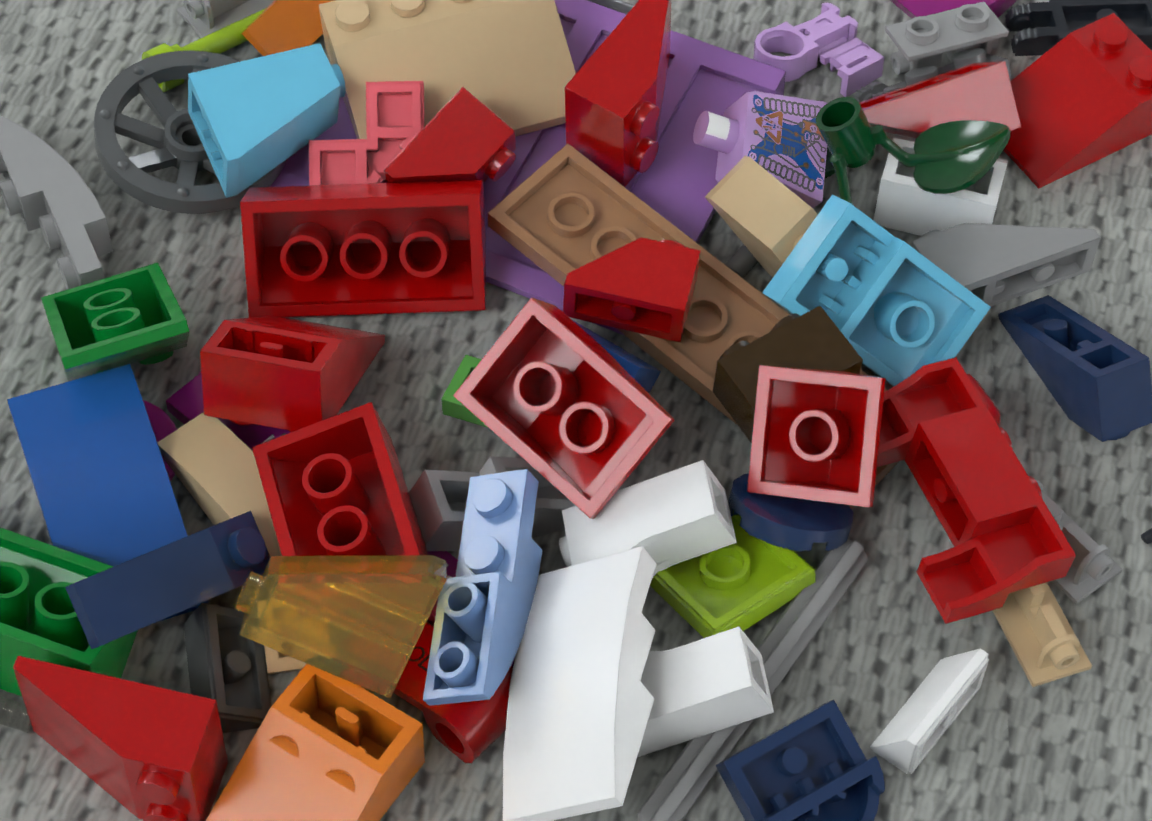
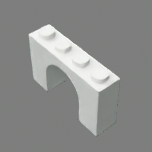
M704 460L618 490L595 519H590L577 506L562 510L566 536L560 538L559 546L567 567L643 546L656 562L653 574L655 576L657 572L665 570L670 566L737 543L726 491ZM740 627L674 649L649 651L640 681L655 699L637 757L774 712L762 655Z

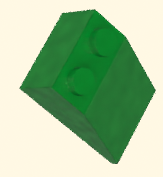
M158 262L41 297L68 381L135 362L144 365L159 363L170 358L174 350L187 347L190 332L187 320Z

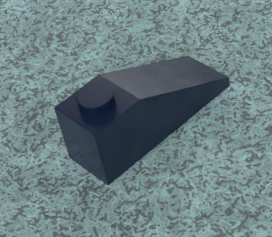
M1049 295L998 314L1000 322L1069 420L1101 442L1124 438L1131 431L1152 423V384L1149 357Z
M248 511L80 580L65 588L92 650L274 572L276 569L251 511Z

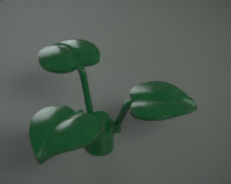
M841 97L834 99L824 105L816 116V125L827 144L824 178L836 173L840 198L852 205L846 167L857 168L868 163L875 154V146L877 144H880L904 166L915 167L913 177L919 188L934 194H947L964 190L980 180L990 170L1010 139L1011 132L1008 126L990 121L960 120L946 122L922 132L914 142L915 154H910L893 142L886 135L881 125L871 127L860 103L854 98Z

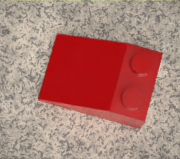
M639 0L564 87L566 144L571 145L624 187H626L637 172H646L658 153L659 143L657 142L670 55L671 0Z
M1115 13L1069 33L1010 81L1021 127L1010 132V139L1003 151L1038 189L1152 135V51Z
M532 297L453 395L590 519H595L675 420L595 339L555 305Z
M17 656L13 669L34 732L137 818L143 819V821H206L228 764L216 700Z

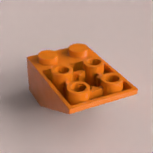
M312 657L269 709L206 821H380L425 763L423 724Z

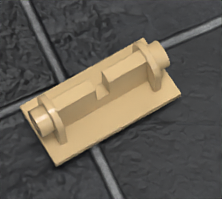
M1047 582L1009 593L1003 607L992 610L1032 687L1092 668V664Z

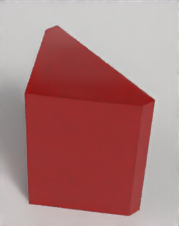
M759 365L747 492L873 507L886 378L844 371Z

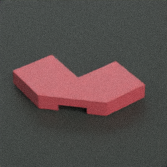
M424 81L366 82L367 139L309 140V186L385 183L384 169L425 127Z

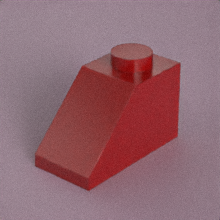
M462 87L384 169L387 183L483 180L484 184L490 178L495 182L508 171L516 159V154L513 153L516 149L515 131L468 90Z
M640 237L567 273L564 283L563 313L570 318L681 343L696 286L701 250L685 247L683 244L673 240L657 241Z

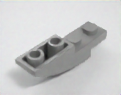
M0 115V173H3L6 181L0 182V192L9 216L20 213L27 231L41 228L49 250L61 248L64 256L57 258V265L66 290L104 279L103 268L97 256L113 252L106 216L94 194L79 173L61 154L26 128Z

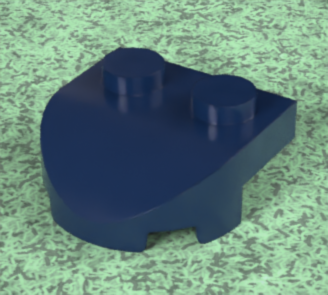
M834 700L822 704L715 765L745 821H874L878 811L880 794L885 791L883 772L877 757L874 756L866 759Z

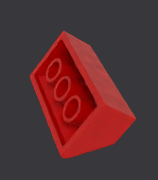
M483 180L253 187L248 189L240 201L249 318L263 316L301 317L486 310V226Z

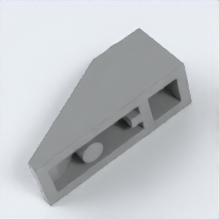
M963 223L943 231H930L919 239L912 241L911 247L992 307L1091 271L1101 237L1095 229Z

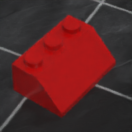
M372 402L252 447L295 604L301 613L381 618L439 596V586L392 439Z

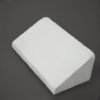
M980 648L941 659L870 746L872 751L904 773L908 774L910 772L912 774L980 689L989 662V654Z

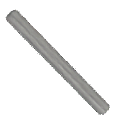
M848 539L839 548L827 552L815 569L816 582L804 588L792 600L757 648L762 655L770 696L777 689L866 565L868 556L863 551L864 546L857 540L852 542ZM754 719L690 740L639 809L637 814L639 821H682L718 771L715 765L728 757Z

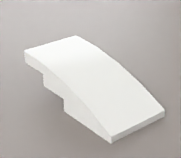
M643 546L538 576L525 632L515 655L509 688L503 751V821H554L623 806L655 699L640 681L656 631L641 613L656 567V562Z

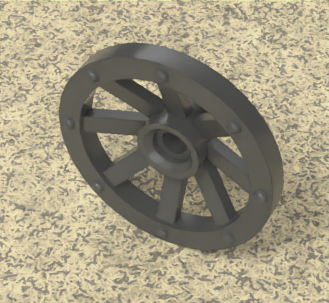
M174 51L143 59L117 75L102 93L94 116V139L97 156L102 167L113 182L124 192L147 205L170 212L185 214H205L228 210L240 205V201L249 188L271 186L283 170L287 159L236 196L226 198L219 182L195 185L199 171L206 169L214 175L216 174L188 113V108L176 111L158 85L170 80L188 79L189 73L241 61L229 56L206 51ZM140 93L164 129L123 115L121 112ZM116 133L159 149L127 157L118 143ZM172 166L179 169L176 183L164 181L148 174Z

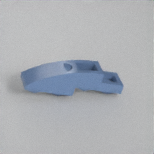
M528 469L470 477L456 576L441 579L423 695V701L429 706L490 700L505 678L515 658L525 632L535 595L543 551L531 538L539 481Z

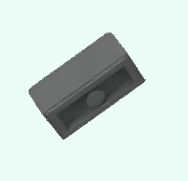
M201 603L184 623L190 693L217 701L222 733L257 729L272 706L260 612Z

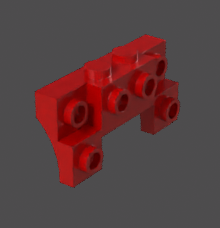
M957 357L924 365L911 376L885 391L877 467L905 460L954 545L953 548L922 558L916 571L945 624L1002 608L1009 593L1066 577L1076 554L1043 501L1042 492L1037 481L1026 473L1013 451L1008 433L1002 427H998Z

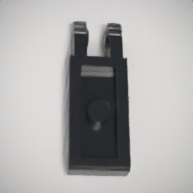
M1049 0V2L1029 3L1028 5L1024 3L1022 5L1017 4L1015 7L1007 10L1005 15L1006 26L1009 28V31L1017 32L1016 35H1013V39H1011L1012 51L1015 53V56L1043 55L1069 33L1112 13H1115L1152 50V0Z

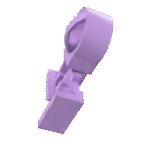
M822 3L821 14L807 22L794 27L788 22H784L776 27L763 30L757 35L754 45L753 60L786 71L785 82L799 79L806 72L816 68L818 58H820V63L823 65L830 63V71L838 70L837 75L842 78L840 94L844 97L857 92L856 90H860L861 87H865L881 77L884 64V56L856 37L858 22L848 15L843 18L840 17V9L831 3ZM783 52L791 54V56L781 57L770 53Z

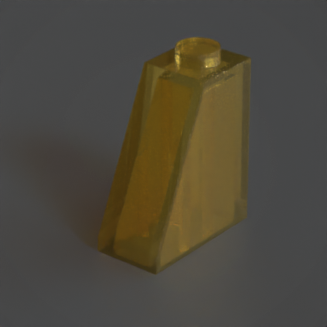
M434 555L271 556L262 575L252 571L249 573L236 602L235 609L245 613L240 635L387 698H391L447 580L446 560Z

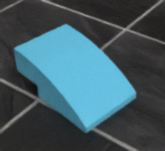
M833 194L762 292L791 314L797 313L801 316L821 306L863 359L862 365L879 377L886 378L885 381L893 387L924 365L955 358L991 308L905 241L893 236L854 205Z

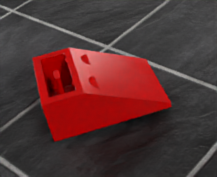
M278 316L224 320L200 350L204 415L228 419L239 425L256 424L284 429L290 433L335 416L384 345L385 335Z

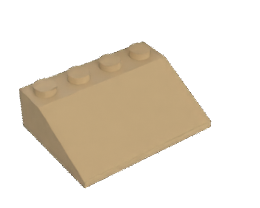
M335 0L319 4L325 48L330 63L338 64L342 71L346 87V94L343 100L357 139H367L366 82L424 81L425 126L462 87L515 131V137L566 123L564 87L573 78L576 71L555 0Z

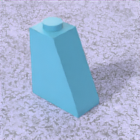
M320 43L188 74V113L226 198L236 196L307 145L309 140H314L336 124L338 121L339 98L344 97L346 94L345 81L340 67L336 63L330 64Z

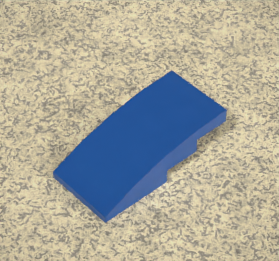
M130 364L7 399L53 546L114 567L188 536ZM197 604L193 607H190L186 610H183L160 621L194 611L198 608L200 604Z

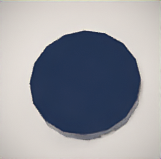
M749 473L743 474L733 481L728 499L731 517L734 515L741 516L739 526L745 529L751 536L774 546L802 552L804 550L811 551L814 542H826L825 550L827 551L837 549L847 542L854 513L849 505L747 492Z

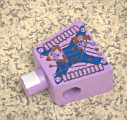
M751 91L746 92L724 111L723 116L709 111H703L700 114L694 127L693 141L697 145L718 151L715 177L717 183L744 156H748L812 208L816 207L823 200L827 144L816 125V116L820 109L827 104L826 102Z

